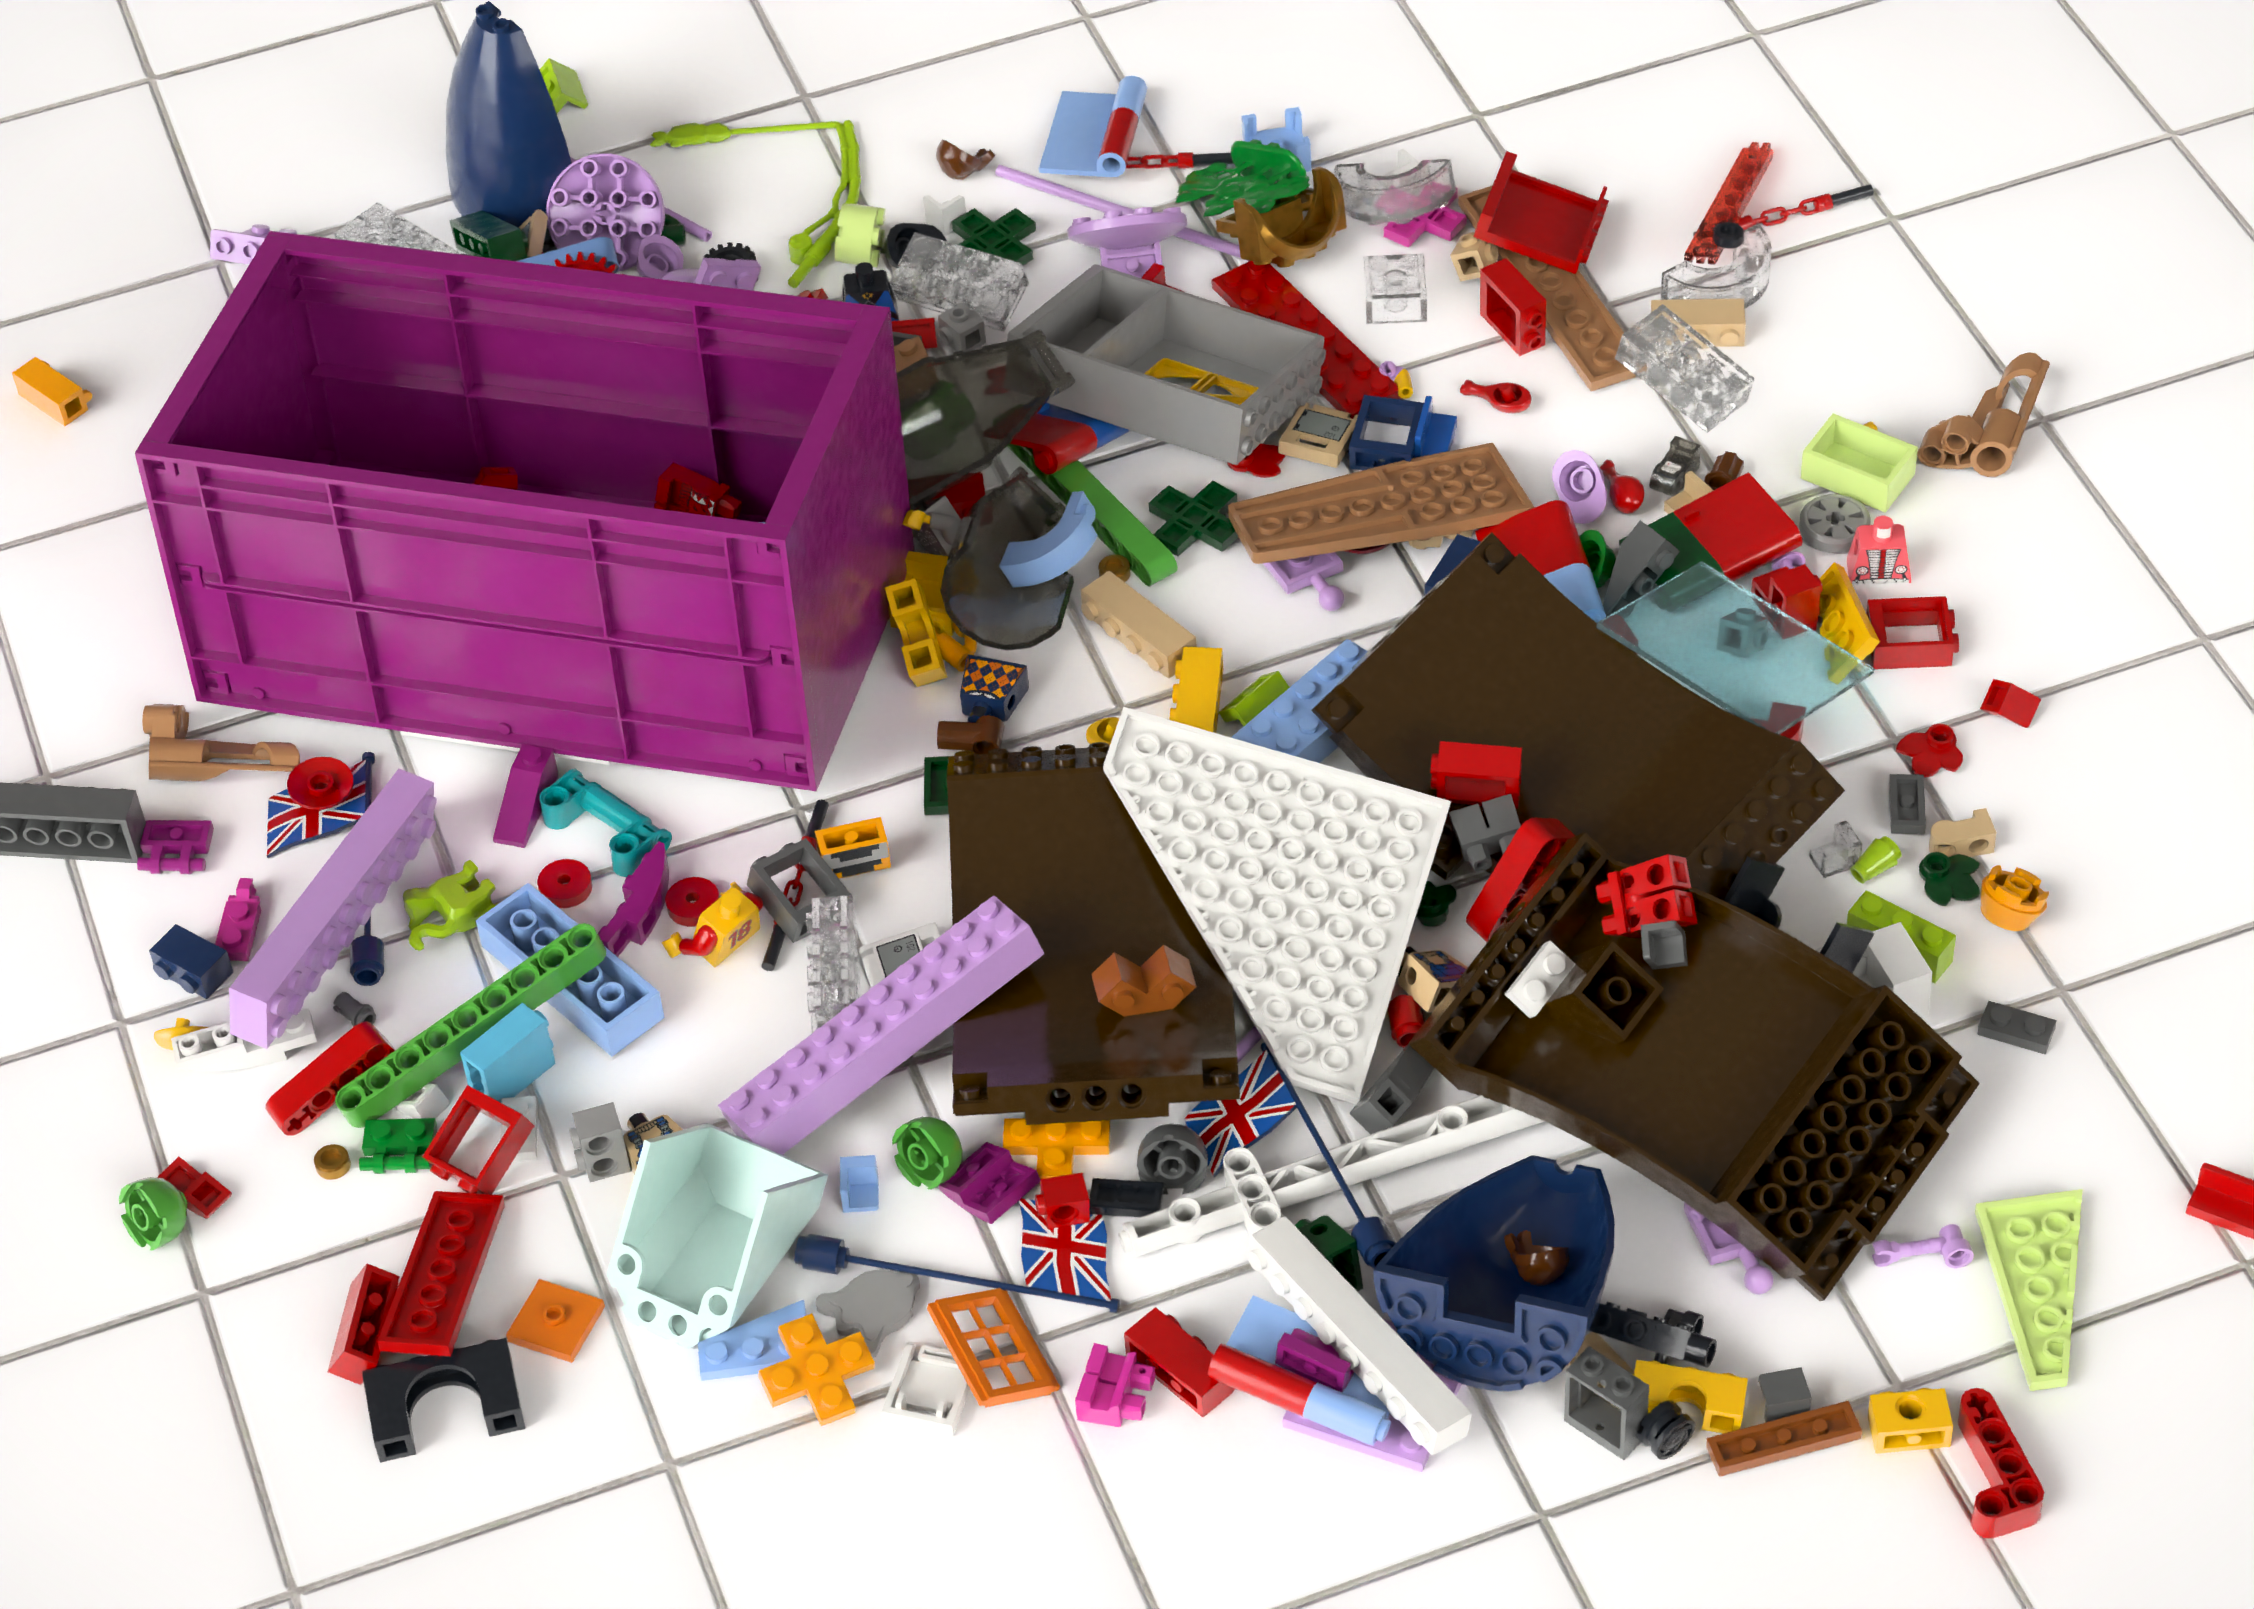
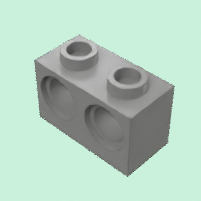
M614 1102L572 1113L575 1127L570 1128L569 1133L573 1147L577 1149L574 1150L579 1171L586 1169L589 1182L630 1172L631 1169L622 1128Z

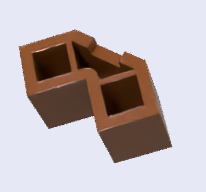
M1162 945L1141 966L1114 952L1091 974L1098 1002L1122 1016L1174 1009L1196 988L1189 959L1165 945Z

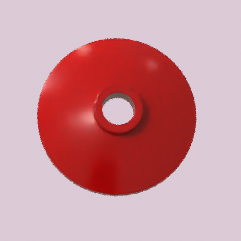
M314 757L301 762L291 771L287 780V789L291 799L301 807L312 810L328 809L342 803L350 795L354 785L351 769L344 762L332 757Z

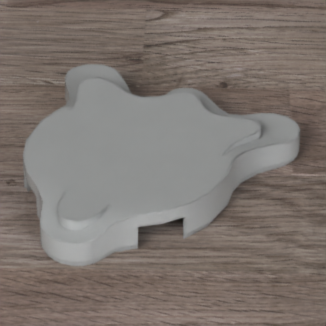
M883 1269L871 1270L855 1277L841 1290L819 1295L815 1301L816 1309L820 1314L835 1318L836 1329L839 1335L848 1336L854 1332H861L872 1357L875 1358L879 1353L883 1340L888 1335L901 1329L912 1317L915 1295L920 1289V1280L917 1274Z

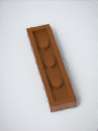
M1848 1400L1706 1438V1448L1720 1477L1859 1440L1862 1437V1429Z

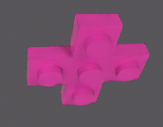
M1432 178L1417 194L1391 184L1375 200V210L1394 217L1383 228L1384 237L1408 248L1424 231L1451 241L1467 225V215L1448 208L1458 197V188L1435 178Z

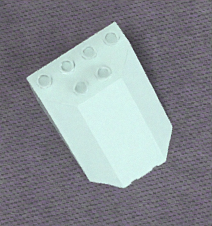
M709 1123L644 1140L606 1274L612 1288H617L623 1301L622 1311L626 1320L634 1325H641L647 1328L648 1331L663 1338L672 1339L677 1344L686 1348H691L697 1345L698 1342L732 1328L818 1210L828 1174Z

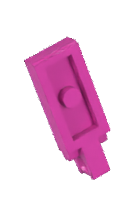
M240 878L236 887V895H229L224 907L215 945L227 951L230 961H249L262 911L260 898L256 896L257 890L254 888L253 878Z

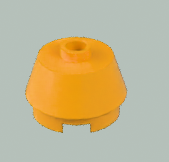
M1997 865L1982 880L1980 909L1983 916L1996 926L2010 931H2022L2046 910V900L2049 896V891H2043L2039 887L2041 880L2034 874L2016 867L2014 873L2002 871L2001 865Z

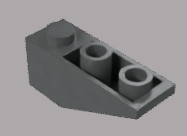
M1641 520L1619 547L1603 602L1607 619L1619 618L1623 622L1632 615L1634 608L1652 590L1654 583L1672 565L1674 558L1680 552Z
M1407 1044L1349 1114L1370 1135L1394 1126L1414 1102L1434 1067Z

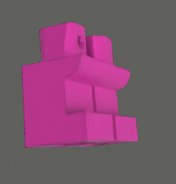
M1094 1343L1075 1398L1077 1421L1121 1428L1123 1418L1142 1421L1146 1409V1396L1132 1394V1390L1135 1388L1151 1391L1155 1381V1367L1137 1363L1136 1352H1129L1126 1356L1108 1352V1346Z

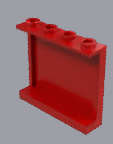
M1506 151L1473 237L1576 274L1580 263L1586 265L1609 203V200L1604 199L1608 187L1603 186L1599 200L1592 199L1513 170L1518 154Z

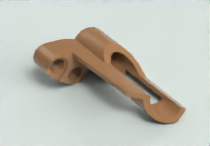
M2033 352L2024 353L2014 358L2005 368L1999 385L1985 391L1972 417L1969 415L1967 417L1956 415L1947 420L1940 421L1938 425L1925 432L1917 453L1920 462L1929 467L1942 469L1973 467L1977 473L1987 477H1996L2004 474L2012 464L2050 362L2043 360L2038 354ZM2017 376H2028L2031 378L2018 414L2012 410L2001 408L2010 387L2009 381Z
M153 704L145 705L142 726L144 733L149 734L150 737L149 780L197 782L217 777L230 769L291 772L300 764L299 751L292 743L259 742L257 744L210 741L207 739H185L189 726V712H186L184 705ZM211 758L270 760V764L208 761Z

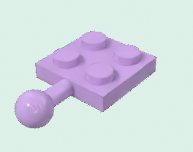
M1336 552L1263 563L1287 594L1313 585L1319 592V603L1322 608L1327 611H1335L1343 605L1344 594L1342 590L1337 586H1329L1325 581L1326 578L1343 571V561Z
M1684 1202L1686 1216L1710 1265L1740 1257L1746 1269L1744 1275L1746 1288L1754 1294L1768 1292L1773 1285L1771 1271L1767 1267L1759 1265L1751 1251L1706 1217L1700 1223L1693 1221L1689 1214L1693 1208Z

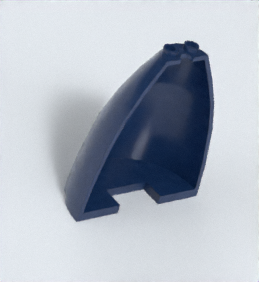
M488 1L476 7V15L463 40L452 71L446 103V162L452 201L462 216L482 210L519 228L536 210L539 209L546 213L550 190L557 177L565 168L572 164L555 107L523 29L511 19L499 18L502 15L501 10Z
M1531 1155L1461 1189L1432 1209L1397 1241L1373 1270L1374 1286L1380 1308L1383 1313H1388L1397 1329L1396 1333L1415 1353L1418 1352L1434 1364L1432 1368L1434 1371L1451 1380L1478 1389L1490 1391L1522 1390L1525 1385L1540 1381L1544 1383L1562 1372L1565 1366L1576 1356L1586 1338L1599 1309L1613 1260L1615 1220L1610 1194L1601 1169L1577 1164L1574 1170L1564 1171L1555 1159ZM1527 1230L1531 1232L1532 1245L1568 1247L1570 1259L1567 1269L1553 1283L1544 1286L1531 1285L1523 1280L1519 1275L1516 1265L1512 1262L1504 1242L1505 1235L1513 1233L1517 1238L1519 1232Z

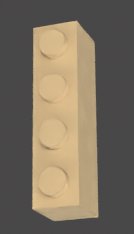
M1111 571L1106 572L1081 589V610L1088 620L1096 622L1110 637L1118 639L1132 654L1140 656L1148 663L1151 669L1159 671L1168 679L1175 675L1176 660H1182L1183 647H1197L1196 636Z

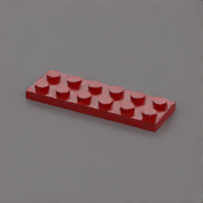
M434 1191L377 1340L380 1352L451 1357L505 1207L503 1195Z

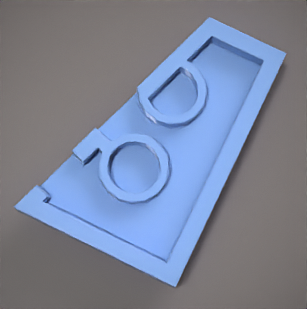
M804 1299L698 1342L701 1380L706 1381L758 1374L759 1370L790 1359L779 1336L778 1326L806 1316Z

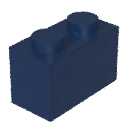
M177 924L149 950L153 962V970L160 978L164 980L170 979L179 984L186 992L190 994L196 993L205 999H208L233 973L231 962L225 949Z

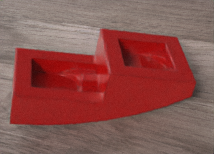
M180 1156L156 1177L163 1178L173 1184L185 1195L187 1209L206 1219L232 1196V1192L206 1171L203 1174L199 1173Z

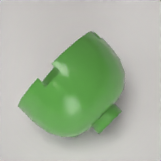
M938 1117L915 1118L896 1129L892 1138V1145L897 1143L899 1153L894 1156L896 1165L902 1175L916 1187H920L922 1183L928 1187L927 1189L932 1190L956 1174L962 1161V1146L956 1131L946 1121Z
M147 1177L129 1183L121 1189L119 1205L125 1202L127 1212L121 1215L128 1234L137 1245L143 1248L147 1243L151 1247L149 1250L154 1251L167 1245L180 1235L186 1223L187 1200L185 1195L173 1184L163 1178Z

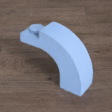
M1084 491L1072 492L1061 520L1047 534L1030 541L1009 542L999 567L1012 587L1032 586L1054 579L1072 568L1087 554L1098 535L1092 527L1096 511Z

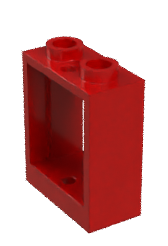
M1507 258L1481 268L1480 315L1519 356L1545 346L1546 299Z
M1946 596L1867 600L1866 614L1880 641L1870 654L1873 670L1952 666L1953 653L1959 652L1958 633L1952 632V629L1955 628L1954 609H1948ZM1937 625L1939 641L1887 642L1885 627Z
M1440 741L1439 754L1432 753L1431 789H1437V797L1451 801V803L1479 804L1480 806H1482V802L1511 794L1515 809H1518L1522 748Z
M467 1085L422 1157L432 1165L429 1170L431 1173L447 1182L450 1177L458 1180L457 1186L466 1193L477 1194V1192L492 1195L535 1125L523 1114ZM480 1112L505 1125L508 1129L478 1177L475 1178L448 1162Z

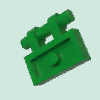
M436 1119L366 1120L362 1150L364 1156L373 1157H360V1171L386 1174L387 1170H405V1173H417L419 1169H431L432 1165L422 1156L437 1133Z

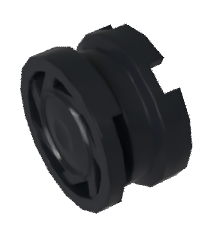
M1667 1400L1653 1408L1641 1422L1644 1429L1642 1432L1640 1430L1637 1431V1438L1645 1446H1650L1651 1452L1659 1460H1666L1677 1454L1688 1443L1696 1429V1423L1688 1414H1682V1409L1673 1400Z

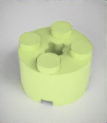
M851 203L842 204L837 224L839 226V233L835 239V261L853 265L867 262L875 268L878 267L880 250H877V247L883 248L885 240V230H880V226H883L885 221V208Z

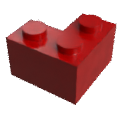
M1806 564L1792 569L1785 566L1752 578L1750 601L1783 643L1817 630V621L1820 615V593H1822L1823 587L1819 577L1813 575Z

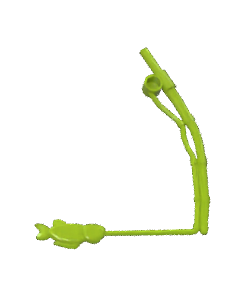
M846 120L843 124L831 121L729 129L722 123H712L707 126L698 123H687L674 126L667 133L657 131L651 135L655 138L650 143L652 147L662 146L667 142L671 147L677 148L683 145L721 142L735 134L836 129L840 141L841 184L832 199V208L829 212L807 227L801 234L791 236L788 241L790 260L792 263L800 265L788 279V284L792 288H797L812 268L817 267L832 249L831 245L839 233V226H837L840 214L839 200L849 183V193L845 204H857L861 184L860 147L851 120ZM834 219L827 230L812 245V239L809 235L829 220Z

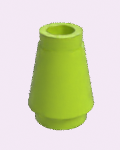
M1889 837L1875 838L1850 868V871L1858 882L1864 884L1867 880L1896 866L1898 859L1902 856L1901 851Z

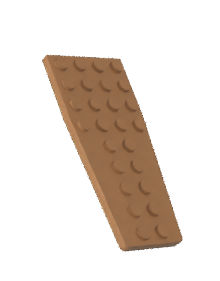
M1492 442L1412 458L1411 461L1402 460L1231 503L1228 505V517L1252 562L1261 564L1411 540L1427 541L1432 537L1448 534L1456 535L1463 531L1497 525L1514 515L1534 508V505Z

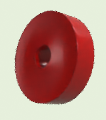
M561 859L548 864L541 870L537 879L539 892L558 908H571L581 904L589 897L593 887L588 867L574 859Z
M702 877L684 878L674 883L667 891L665 897L667 912L675 923L687 927H696L702 912L717 901L720 896L718 888L710 880Z

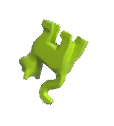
M471 860L464 863L463 870L459 873L439 878L428 887L412 888L404 891L402 897L405 911L410 918L408 927L411 930L408 941L415 950L421 951L424 949L423 937L429 936L443 939L456 932H466L477 927L476 920L498 905V903L493 904L491 900V894L496 889L495 885L488 878L480 883L477 881L475 874L479 870ZM433 911H438L446 921L444 925L421 923Z

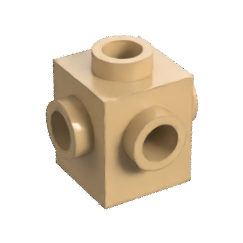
M1475 232L1463 235L1450 254L1460 281L1480 278V269L1498 260L1496 245L1473 237Z

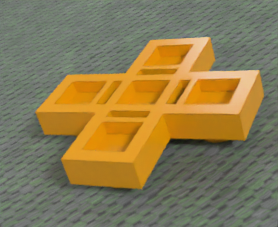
M1004 1118L1002 1147L1009 1150L1011 1155H1037V1173L1040 1179L1073 1174L1074 1155H1109L1111 1124L1110 1120L1026 1125L1025 1118Z
M812 1313L779 1325L778 1333L790 1359L763 1368L758 1372V1377L772 1408L807 1395L821 1426L854 1414L856 1407L843 1380L872 1370L875 1366L873 1357L861 1332L826 1344Z

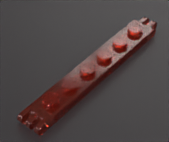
M1751 142L1749 148H1742L1685 251V263H1692L1695 257L1697 264H1704L1706 259L1709 265L1717 263L1724 248L1717 246L1713 242L1714 227L1723 222L1738 224L1773 159V149H1771L1770 143L1763 142L1761 148H1759V142Z

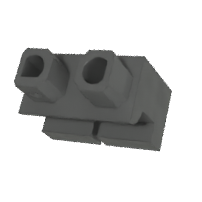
M1511 794L1482 802L1484 819L1479 804L1449 812L1451 828L1460 846L1465 862H1470L1475 872L1489 869L1492 866L1490 855L1501 851L1504 854L1521 826Z

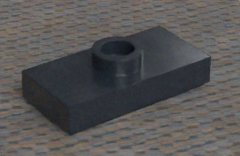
M1093 1178L1089 1198L1090 1214L1140 1218L1162 1209L1164 1183Z

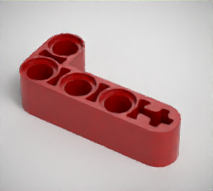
M1535 817L1525 821L1516 832L1466 916L1467 925L1487 943L1565 842L1576 835L1556 818Z
M358 1023L268 1099L265 1109L283 1134L287 1136L296 1135L335 1104L336 1095L342 1087L393 1053L396 1049L372 1023Z
M1971 1388L1965 1391L1961 1396L1957 1423L1991 1488L1979 1492L1975 1497L1971 1522L1973 1530L1983 1538L1992 1539L2037 1524L2040 1520L2044 1498L2043 1486L1990 1392L1981 1388Z

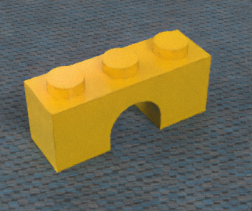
M916 578L885 587L892 616L898 625L904 646L901 649L909 678L916 687L948 678L925 593Z
M1636 1360L1634 1376L1649 1385L1648 1413L1667 1400H1673L1675 1403L1689 1402L1697 1406L1703 1415L1702 1430L1724 1434L1741 1428L1748 1378L1737 1377L1731 1373L1719 1374L1701 1371L1694 1367L1666 1365L1653 1360Z

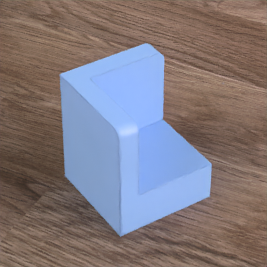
M876 1155L840 1157V1196L843 1213L877 1211L879 1209V1175Z

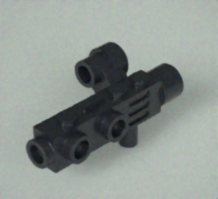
M1607 1301L1606 1304L1600 1303L1589 1329L1591 1332L1654 1351L1656 1353L1653 1361L1668 1365L1669 1358L1673 1357L1708 1368L1714 1359L1717 1348L1716 1339L1701 1335L1704 1316L1690 1310L1684 1313L1670 1308L1666 1312L1664 1319L1656 1316L1651 1319L1647 1317L1648 1314L1630 1308H1627L1625 1311L1620 1309L1621 1305Z

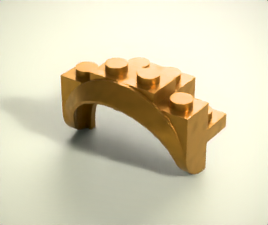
M1323 167L1312 169L1313 188L1308 187L1298 195L1275 200V205L1267 213L1259 214L1243 198L1234 200L1235 213L1216 220L1217 232L1230 234L1231 238H1238L1241 259L1254 261L1255 265L1274 263L1280 268L1291 267L1295 264L1294 261L1315 257L1316 252L1327 248V242L1336 235L1335 232L1347 228L1341 185L1335 175ZM1308 211L1303 220V212Z

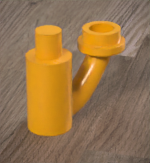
M964 613L958 615L952 625L955 633L959 637H964V645H961L947 633L939 634L935 631L942 658L959 672L964 671L968 654L974 655L977 648V639L974 631L976 620L973 616Z

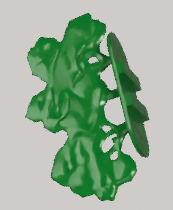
M1256 139L1250 142L1235 141L1231 146L1230 152L1235 168L1226 169L1228 166L1226 163L1216 162L1202 170L1192 171L1187 175L1186 182L1178 187L1177 192L1179 194L1176 196L1175 202H1191L1213 195V197L1206 201L1205 207L1207 209L1203 217L1220 215L1234 208L1233 201L1243 198L1259 214H1263L1271 210L1276 203L1275 200L1298 195L1311 184L1308 183L1310 180L1309 176H1307L1300 160L1291 151L1280 148L1278 143L1271 142L1268 145H1263L1261 140ZM1226 173H1229V174H1230V175H1228V176L1218 178V176H1221V175H1223V174H1226Z

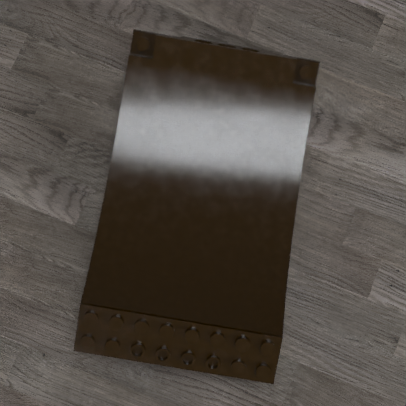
M1493 533L1488 534L1445 578L1440 580L1311 710L1333 733L1330 736L1332 741L1366 777L1437 797V789H1431L1432 753L1439 754L1440 741L1522 748L1519 806L1516 809L1520 825L1535 817L1556 818L1576 836L1586 832L1616 861L1633 866L1667 854L1685 857L1691 886L1721 900H1724L1747 857L1776 864L1845 792V789L1800 740L1795 741L1766 730L1719 708L1645 661L1573 604L1535 569L1521 553L1514 556ZM1450 804L1452 811L1471 806L1468 804ZM1479 805L1480 810H1481V813H1482V816H1483V819H1484L1483 808H1482V806ZM1447 815L1445 823L1451 826L1449 815ZM1502 851L1490 855L1492 866L1485 870L1490 875L1503 856Z
M1096 742L1086 748H1075L1074 745L1063 744L1056 746L1054 750H1042L1041 747L1030 746L1023 748L1021 752H1008L1007 749L998 748L989 750L988 754H975L973 751L965 750L956 752L954 756H949L947 793L952 926L969 915L983 902H986L992 896H996L1031 927L1044 952L1043 956L953 1023L952 1107L955 1116L1025 1112L1026 1125L1169 1117V1103L1240 1099L1233 986L1226 978L1106 776L1103 766L1110 747L1108 743ZM1162 945L1189 959L1196 988L1174 1009L1122 1016L1098 1002L1091 974L1114 952L1138 966L1145 963Z
M1586 832L1568 839L1408 1044L1459 1091L1464 1090L1478 1096L1483 1095L1484 1098L1517 1109L1541 1119L1601 1150L1688 1204L1736 1239L1783 1279L1793 1277L1818 1301H1824L1863 1246L1873 1243L1950 1134L1946 1130L1980 1085V1082L1959 1064L1962 1056L1889 987L1883 985L1872 988L1847 969L1795 937L1745 910L1692 886L1691 889L1685 891L1691 892L1693 895L1698 924L1686 927L1681 926L1686 936L1688 966L1652 970L1643 959L1642 937L1609 936L1603 933L1602 919L1605 916L1614 914L1612 903L1607 905L1600 903L1597 898L1596 886L1608 880V873L1619 872L1633 865L1616 861ZM1551 941L1575 963V966L1535 1017L1529 1018L1504 994L1545 942Z

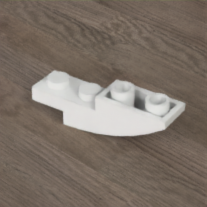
M309 1008L301 1010L297 1015H292L287 1022L283 1035L280 1038H275L268 1049L231 1035L230 1021L171 1038L177 1068L199 1071L237 1070L269 1065L287 1060V1050L318 1042Z

